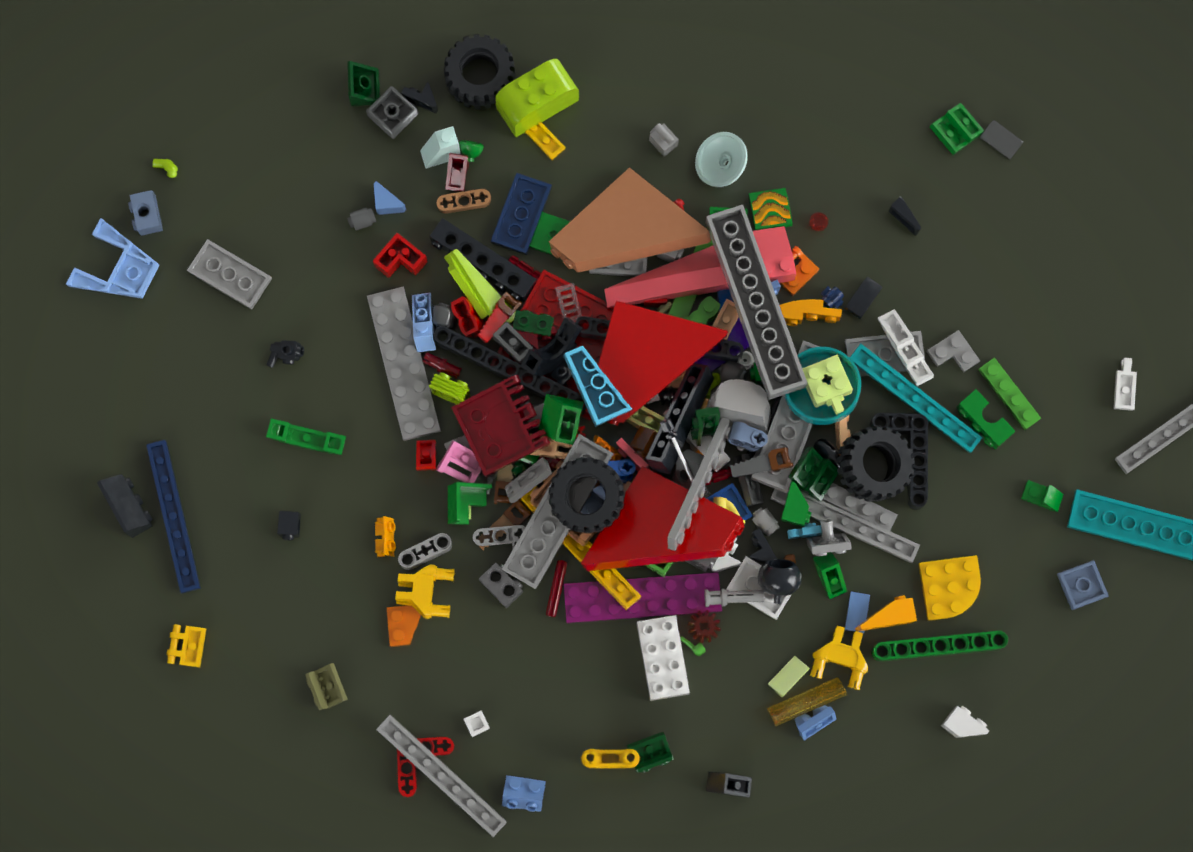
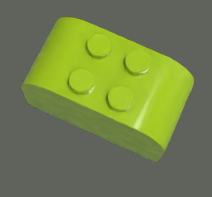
M551 59L504 86L495 97L496 109L514 136L518 137L536 124L538 125V123L547 120L579 101V90L558 59Z

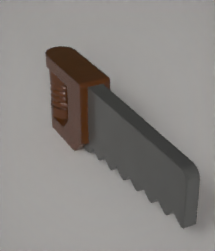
M787 447L771 450L766 455L762 454L761 457L751 458L750 461L745 460V462L741 461L740 464L730 465L732 477H740L770 470L772 472L787 469L794 465L790 461ZM777 454H781L783 461L781 465L777 463Z

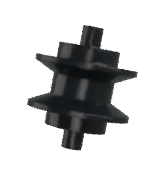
M672 386L668 390L664 389L659 393V401L662 405L666 401H669L671 405L676 394Z

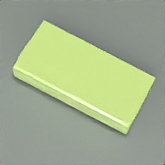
M794 656L768 685L783 697L810 668Z

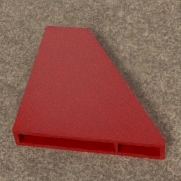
M616 301L598 367L609 378V381L619 391L632 410L607 421V423L618 426L619 422H626L726 338L728 331Z
M642 466L625 492L624 507L619 513L620 516L613 521L611 526L604 528L599 533L581 564L585 570L595 571L724 557L733 548L737 535L739 536L743 532L744 522L741 516L704 497L699 498L697 511L691 515V524L684 531L685 536L682 544H678L676 551L668 549L667 537L689 490Z

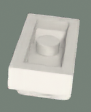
M737 538L734 540V546L731 551L727 552L724 557L717 558L711 570L715 573L741 565L742 562L729 556V553L734 554L738 546L735 543Z

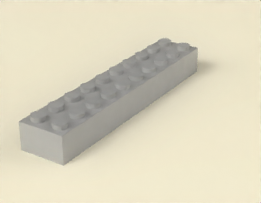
M739 205L706 216L705 223L707 229L709 230L768 399L770 400L805 388L807 380L744 206Z

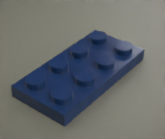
M516 173L491 243L527 255L552 185Z

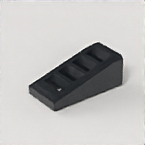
M900 196L891 205L889 212L911 233L917 236L921 226L904 199Z

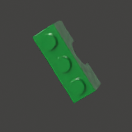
M975 389L956 407L958 409L957 412L963 419H967L971 423V428L976 433H980L985 438L984 442L990 448L993 447L996 450L1016 431L1003 417L996 423H989L984 420L982 411L989 402Z

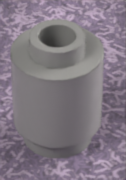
M759 508L752 514L754 516L752 521L767 537L780 528L777 524L778 521L767 508L764 510Z

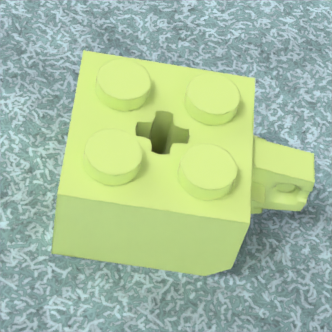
M838 355L803 368L807 380L806 389L815 408L827 404L828 407L832 405L835 414L843 412L844 408L841 401L844 400V396L852 393L853 388ZM823 380H830L829 385L826 382L823 383Z

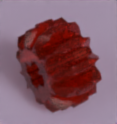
M699 610L697 612L699 618L695 615L691 616L695 622H688V625L694 628L688 632H696L693 636L694 640L700 636V643H703L704 637H706L707 642L710 643V635L713 638L718 637L714 631L718 632L721 630L720 627L715 626L720 623V620L713 621L716 616L715 613L708 617L709 610L705 611L704 616ZM707 622L709 624L707 627L709 628V630L704 629L702 631L700 629L701 625L699 624H704Z

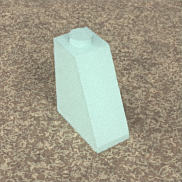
M453 126L434 132L420 150L426 169L448 162L449 153L461 154Z

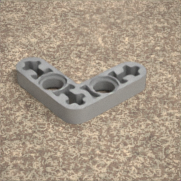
M515 525L477 529L473 534V541L479 546L512 544V549H514L515 542L519 540L515 533L520 528L524 531L526 527ZM503 530L506 532L507 536L504 541L496 539L497 531ZM489 531H493L492 538L494 542L490 543V538L484 539V543H480V540L476 539L480 532H483V535H490Z

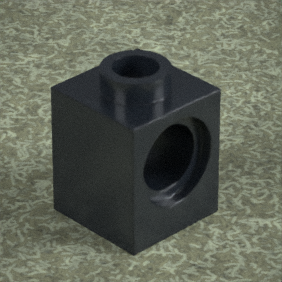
M279 511L277 534L283 540L293 541L294 538H299L301 514L299 512Z

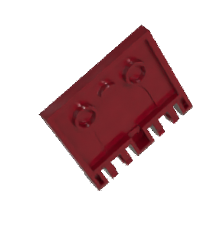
M514 375L451 407L485 477L551 444L548 436L533 442V440L546 434L544 429L532 435L528 432L529 429L537 427L541 423L539 419L524 424V422L537 416L532 403H528L518 409L516 407L529 400L528 395L522 396L515 401L511 397V395H515L524 389L522 384L518 385L521 382L518 375Z

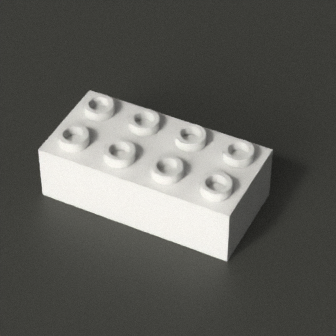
M676 615L638 621L637 629L650 701L689 695L690 691Z

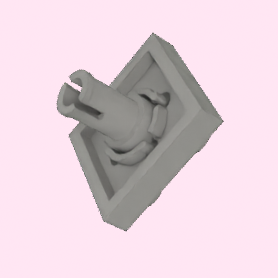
M831 519L820 521L822 536L806 538L808 548L816 556H825L827 552L842 554L846 553V550H851V542L845 533H833V520Z

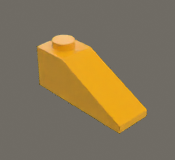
M905 595L894 597V601L886 604L858 625L855 631L904 625L917 621L913 598L906 599Z

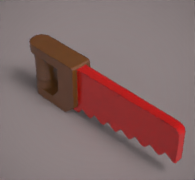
M506 291L496 303L493 313L490 314V317L487 319L488 321L485 322V325L482 327L483 329L480 330L477 336L487 343L504 322L513 315L522 302H518ZM505 301H507L513 307V309L509 308L505 304Z

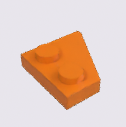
M412 606L387 607L390 647L411 644L421 617Z

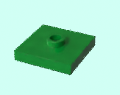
M542 212L530 248L553 255L550 252L549 241L571 221Z

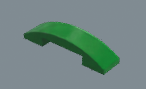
M272 418L266 435L267 438L336 455H342L346 436L304 428Z

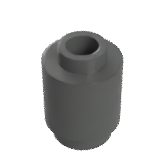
M363 208L351 212V217L347 218L350 228H355L356 231L369 227L372 223L376 222L372 208Z

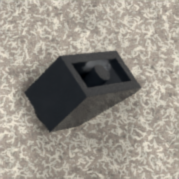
M708 772L706 792L750 797L752 778L727 773Z

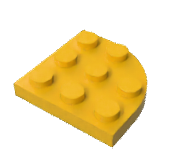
M977 555L919 563L928 621L958 616L974 603L981 585Z

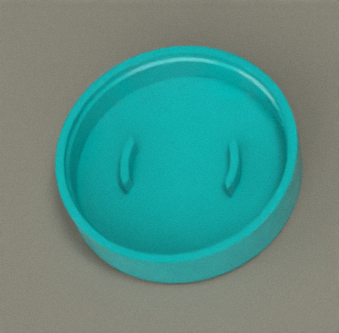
M814 347L797 355L802 369L838 355L853 388L852 393L844 396V400L841 401L844 411L839 414H835L832 405L828 407L827 404L815 408L806 387L785 394V400L792 412L808 423L829 425L839 422L853 411L859 400L861 392L859 370L850 357L837 349ZM824 379L823 383L826 382L829 385L830 380Z

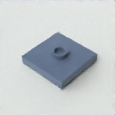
M1094 560L1057 574L1071 610L1109 597Z

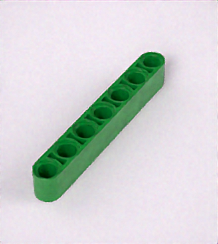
M990 631L880 642L872 648L871 654L877 661H891L992 651L1005 647L1008 643V636L1003 631ZM995 635L1001 637V645L994 643L993 638ZM975 637H979L982 640V647H977L974 644ZM956 639L963 642L962 649L955 647L954 642ZM936 641L943 643V651H938L935 648ZM917 643L924 645L925 651L923 653L917 652L915 648ZM897 645L904 646V655H900L897 653ZM878 647H883L886 650L885 657H880L877 654Z

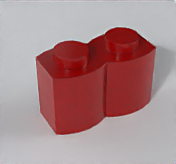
M462 296L451 302V309L455 317L459 319L461 332L467 337H478L477 335L483 329L482 327L485 323L478 316L469 300Z

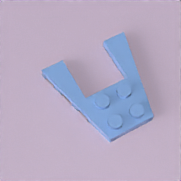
M100 218L92 235L123 249L121 257L107 282L74 268L66 285L72 288L143 298L160 265Z

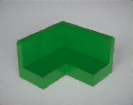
M456 482L448 485V524H469V506H486V490L491 489L492 484Z

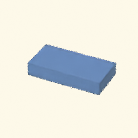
M850 592L845 631L855 632V628L867 619L869 594Z

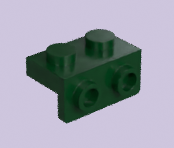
M516 310L513 323L515 330L544 336L551 335L554 317L548 314H533L528 310Z
M706 407L695 411V418H692L693 428L691 429L692 440L696 441L697 446H701L703 436L715 434L719 425V407Z
M664 732L627 745L628 749H633L639 754L640 760L637 766H635L637 773L648 772L651 768L658 765H666L674 759Z

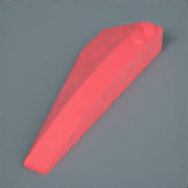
M785 227L753 231L770 281L773 282L777 279L779 283L793 281L796 276V269ZM710 246L606 288L604 292L607 308H613L616 301L633 305L662 298L674 299L677 297L714 293L729 288L715 248Z

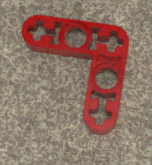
M448 737L417 738L421 743L429 742L431 744L430 751L435 756L449 755L455 747L452 739ZM437 740V745H442L447 740L451 747L446 752H444L443 748H437L438 752L434 753L435 745L433 741ZM397 749L398 789L402 796L412 797L417 791L416 766L409 759L401 761V756H405ZM406 762L410 763L413 767L409 774H404L401 770L402 765ZM402 776H413V780L409 779V785L413 786V790H410L409 794L402 790V787L406 786V780H401Z

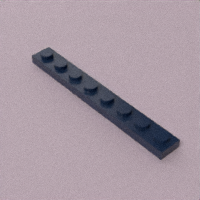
M162 440L147 444L180 593L201 589L167 441Z

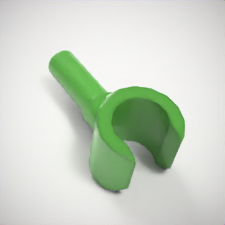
M683 636L680 637V641L686 644L696 656H701L706 652L700 642L694 646L693 643Z

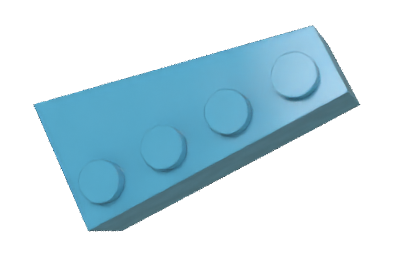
M583 346L564 354L565 361L595 427L632 410Z

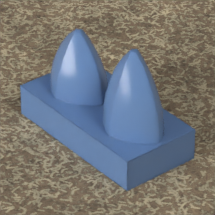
M814 703V717L812 718L802 711L795 713V722L803 740H806L837 720L831 706L827 707L824 704Z

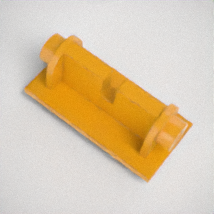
M383 516V518H377V522H375V536H382V539L375 540V553H377V557H385V555L394 557L396 549L394 518Z

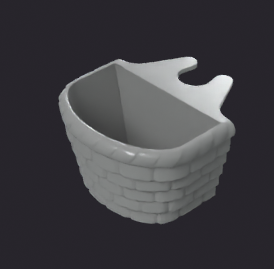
M731 379L721 383L719 388L710 397L707 407L712 408L719 407V423L723 417L729 419L730 428H732L733 422H742L762 430L767 435L771 420V408L765 390L753 382L739 379ZM737 446V449L739 451H743L745 449Z

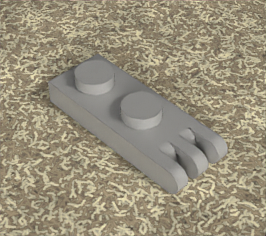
M542 457L505 486L510 503H515L552 474L549 463L545 458Z

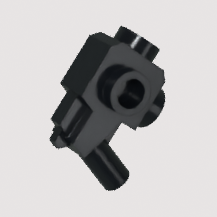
M282 340L281 342H275L270 345L272 352L266 365L273 368L277 358L283 360V364L294 365V361H299L300 357H303L304 347L297 341Z

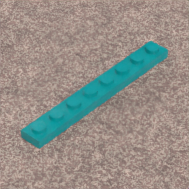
M859 344L850 356L856 366L918 414L924 415L932 425L967 452L971 453L982 439L979 434L864 345Z

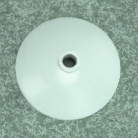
M719 132L711 135L701 144L696 155L695 167L698 176L704 183L712 187H725L732 184L741 176L746 167L747 149L744 142L733 133Z

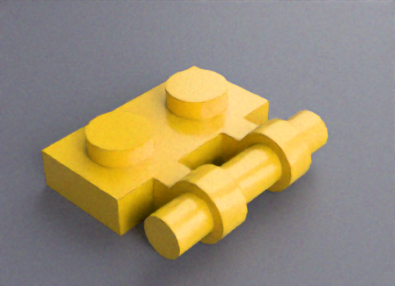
M173 624V630L169 636L171 638L170 648L167 649L166 654L168 655L167 663L175 664L176 657H180L179 665L200 668L206 628L186 626L185 633H180L181 625ZM179 639L183 640L182 651L177 650Z

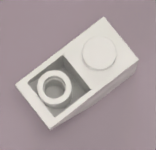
M964 706L954 707L941 724L944 729L956 738L985 735L989 732L986 728L987 724L979 718L975 720L970 716L971 712Z

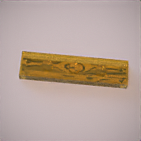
M839 677L773 705L767 708L775 726H778L846 696L847 692Z

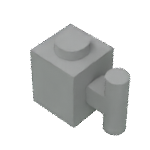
M660 123L657 124L650 131L649 141L663 157L678 146L679 139L664 123L662 125Z

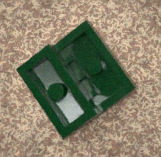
M806 447L788 478L817 501H822L838 475V468L829 459H823L813 447Z

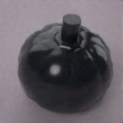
M770 559L760 567L757 576L758 584L763 591L774 595L775 604H781L782 596L794 593L799 588L802 580V575L796 564L786 559Z

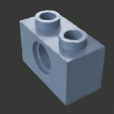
M150 190L130 195L131 202H128L130 212L134 213L135 219L132 220L134 230H137L141 236L163 231L154 192ZM144 210H148L149 213L142 217L141 213Z

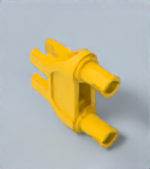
M431 564L415 574H398V586L413 589L412 592L396 591V604L412 606L425 619H430L432 616L449 618L450 605H435L432 602L434 581H454L455 569L437 568L436 565Z
M837 626L835 627L832 641L813 653L812 656L815 660L810 676L822 679L826 662H832L851 668L852 674L847 687L851 689L854 687L855 690H860L863 675L868 672L867 663L859 649L863 633L855 631L849 646L841 643L845 628Z
M588 749L581 756V761L587 768H633L637 766L640 760L639 754L633 749Z

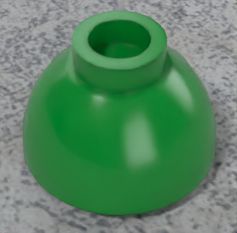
M460 140L458 142L461 155H468L469 162H474V158L478 157L484 148L482 143Z

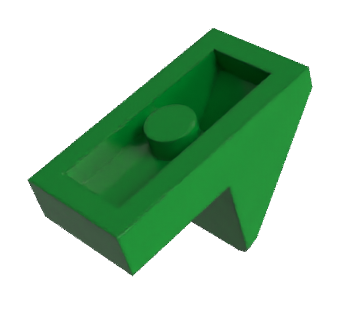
M1028 480L1021 499L1058 512L1064 494L1052 485L1046 487Z

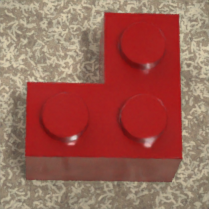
M398 233L395 234L373 260L375 268L388 278L393 275L400 265H403L416 276L428 262L425 254Z

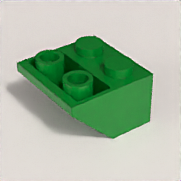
M546 394L539 430L544 429L545 435L554 441L573 445L577 438L584 402Z

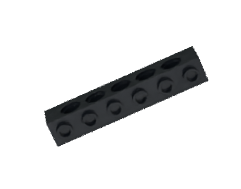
M443 218L430 235L431 244L438 250H445L448 252L447 254L455 249H458L461 253L465 248L471 249L472 252L470 254L462 255L486 280L489 279L494 282V286L499 290L503 291L505 289L517 301L525 302L537 282L534 277ZM449 238L456 239V242L452 245L446 243ZM484 258L487 260V263L479 265L477 263L478 260ZM499 268L503 270V273L501 275H494L493 271ZM511 279H517L519 281L518 284L514 286L510 285L508 282Z

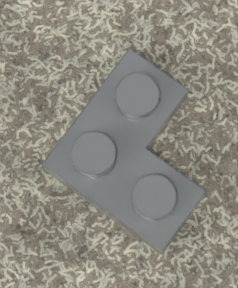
M959 330L926 351L937 367L953 357L963 373L980 362Z

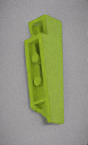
M458 249L453 250L444 257L449 264L448 270L480 318L484 319L488 315L490 317L496 303L502 296ZM505 301V304H506L509 308L513 309V308ZM516 311L504 323L508 322L510 324L513 322Z

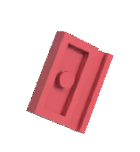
M622 438L616 442L619 447L617 451L624 458L628 456L634 462L637 472H639L642 466L647 469L650 468Z

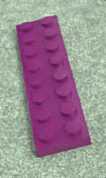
M719 572L626 579L641 595V598L627 610L620 605L599 581L564 584L567 623L722 612L721 604L705 607L704 599L705 589H708V591H720Z

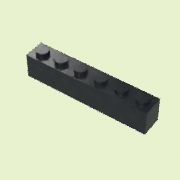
M695 363L686 371L664 420L671 418L675 427L672 431L678 434L675 436L680 450H682L692 428V418H695V411L701 408L714 380L709 367L704 364ZM660 426L645 459L653 471L671 474L679 455L672 439L666 438L668 432H664Z

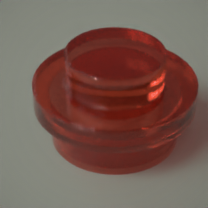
M821 212L814 213L809 220L810 227L815 231L824 230L828 225L827 216Z

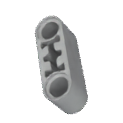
M445 533L437 534L402 551L399 554L398 561L405 570H412L450 551L452 541ZM443 538L447 539L448 545L440 548L438 541ZM432 543H434V546L437 550L436 552L434 551V549H431L433 548L431 545ZM425 547L429 550L427 556L421 554L423 552L422 549ZM415 551H416L417 554H420V555H418V557L420 558V560H418V561H417V558H416L415 554L413 553V552H415ZM407 555L413 557V561L409 565L403 564V558Z

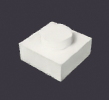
M482 711L464 719L472 737L490 729Z

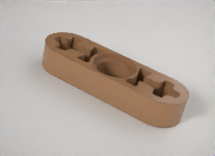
M486 189L441 195L437 199L438 210L444 214L485 208L491 203V195ZM481 194H484V197H488L485 198V202H481L479 199ZM473 195H474V199H477V200H475V204H473L472 197H471V196H473ZM461 197L469 199V203L466 206L459 204ZM454 198H455V202H456V206H457V207H454V204H453V199H454ZM444 200H447V203H452L448 204V208H444L441 205Z

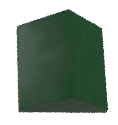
M348 61V93L351 106L372 105L380 97L379 68Z

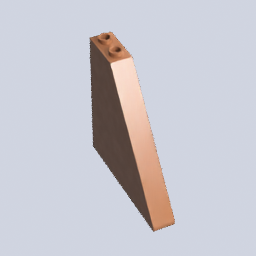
M629 167L549 241L551 247L550 252L557 259L560 257L566 267L569 269L573 268L579 273L707 244L711 241L709 230Z

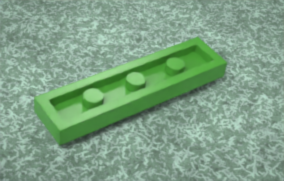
M995 358L979 368V372L1024 430L1041 419Z

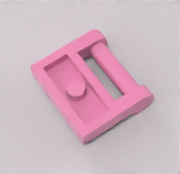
M452 440L436 471L444 472L463 483H474L481 468L471 449ZM451 461L470 471L471 474L467 476L447 465Z

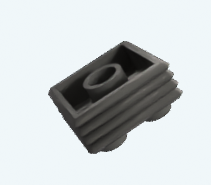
M391 86L366 110V113L372 121L394 139L418 115V110ZM390 110H391L392 112L395 111L396 114L390 115V114H389V111H390Z

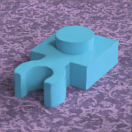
M808 523L801 529L788 530V539L820 536L822 534L821 525L816 526V523Z

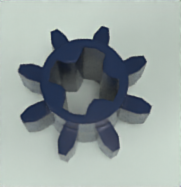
M827 286L822 291L821 295L823 297L820 300H824L823 305L826 308L834 307L838 309L843 304L842 298L844 295L837 287L834 286L831 289Z

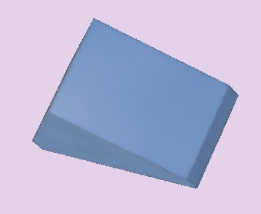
M377 181L374 183L377 215L404 213L406 211L403 202Z

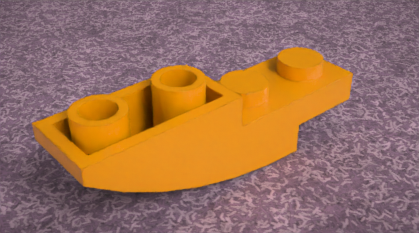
M798 300L779 305L788 326L801 324L803 317L808 321L822 319L827 323H836V321H840L842 309L823 307L824 300Z

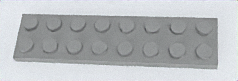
M404 286L368 295L367 299L403 441L441 432L421 352H417L414 342L413 321Z
M803 340L798 355L805 350L819 346ZM784 395L781 397L768 431V441L762 447L759 457L762 454L766 455L771 450L787 447L790 461L795 466L801 457L813 424L796 416L789 408ZM777 454V463L781 465L783 464L781 454ZM794 466L772 472L770 470L752 474L751 480L787 493L791 484L788 476Z
M579 434L563 461L561 468L568 461H574L576 458L591 457L608 464L614 453ZM580 478L570 487L569 502L579 513L598 482L595 478ZM549 488L502 568L503 571L534 589L539 585L570 531L569 528L558 521L552 512V507L549 505L548 500L550 499Z

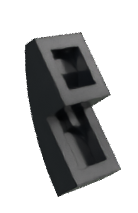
M866 277L845 307V310L861 319L883 287L869 277Z

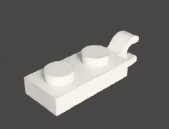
M1132 358L1121 360L1122 371H1116L1114 409L1133 411L1135 408L1137 372H1131Z

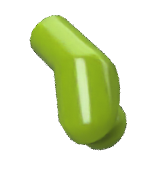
M153 159V168H164L167 171V176L170 178L177 176L176 171H178V168L171 160Z

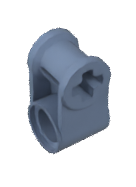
M733 422L728 438L730 444L752 452L761 449L768 441L765 432L742 422Z

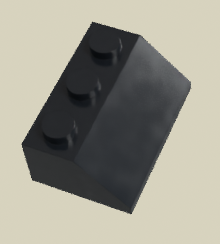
M120 474L97 482L124 533L134 538L153 527L150 522L153 519L148 510L144 511L141 505L144 502L139 494L135 495L132 490L135 486L129 477L126 478Z

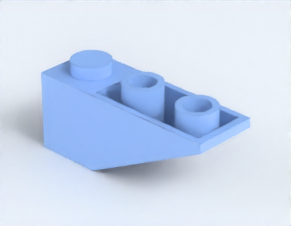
M431 292L412 295L413 338L417 352L436 350L434 339L435 325L432 322Z

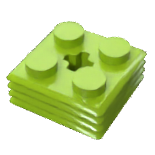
M442 372L439 375L434 374L433 381H430L431 384L429 385L433 395L456 405L471 397L470 388L467 387V383L461 380L454 382L450 380L451 377Z

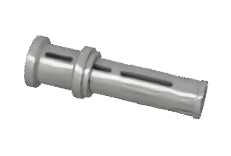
M705 589V607L720 604L725 606L727 603L764 602L763 589L749 591H727L725 589H721V591H708V589Z

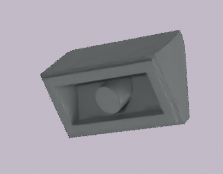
M995 120L990 123L980 137L1009 160L1023 143L1021 139Z

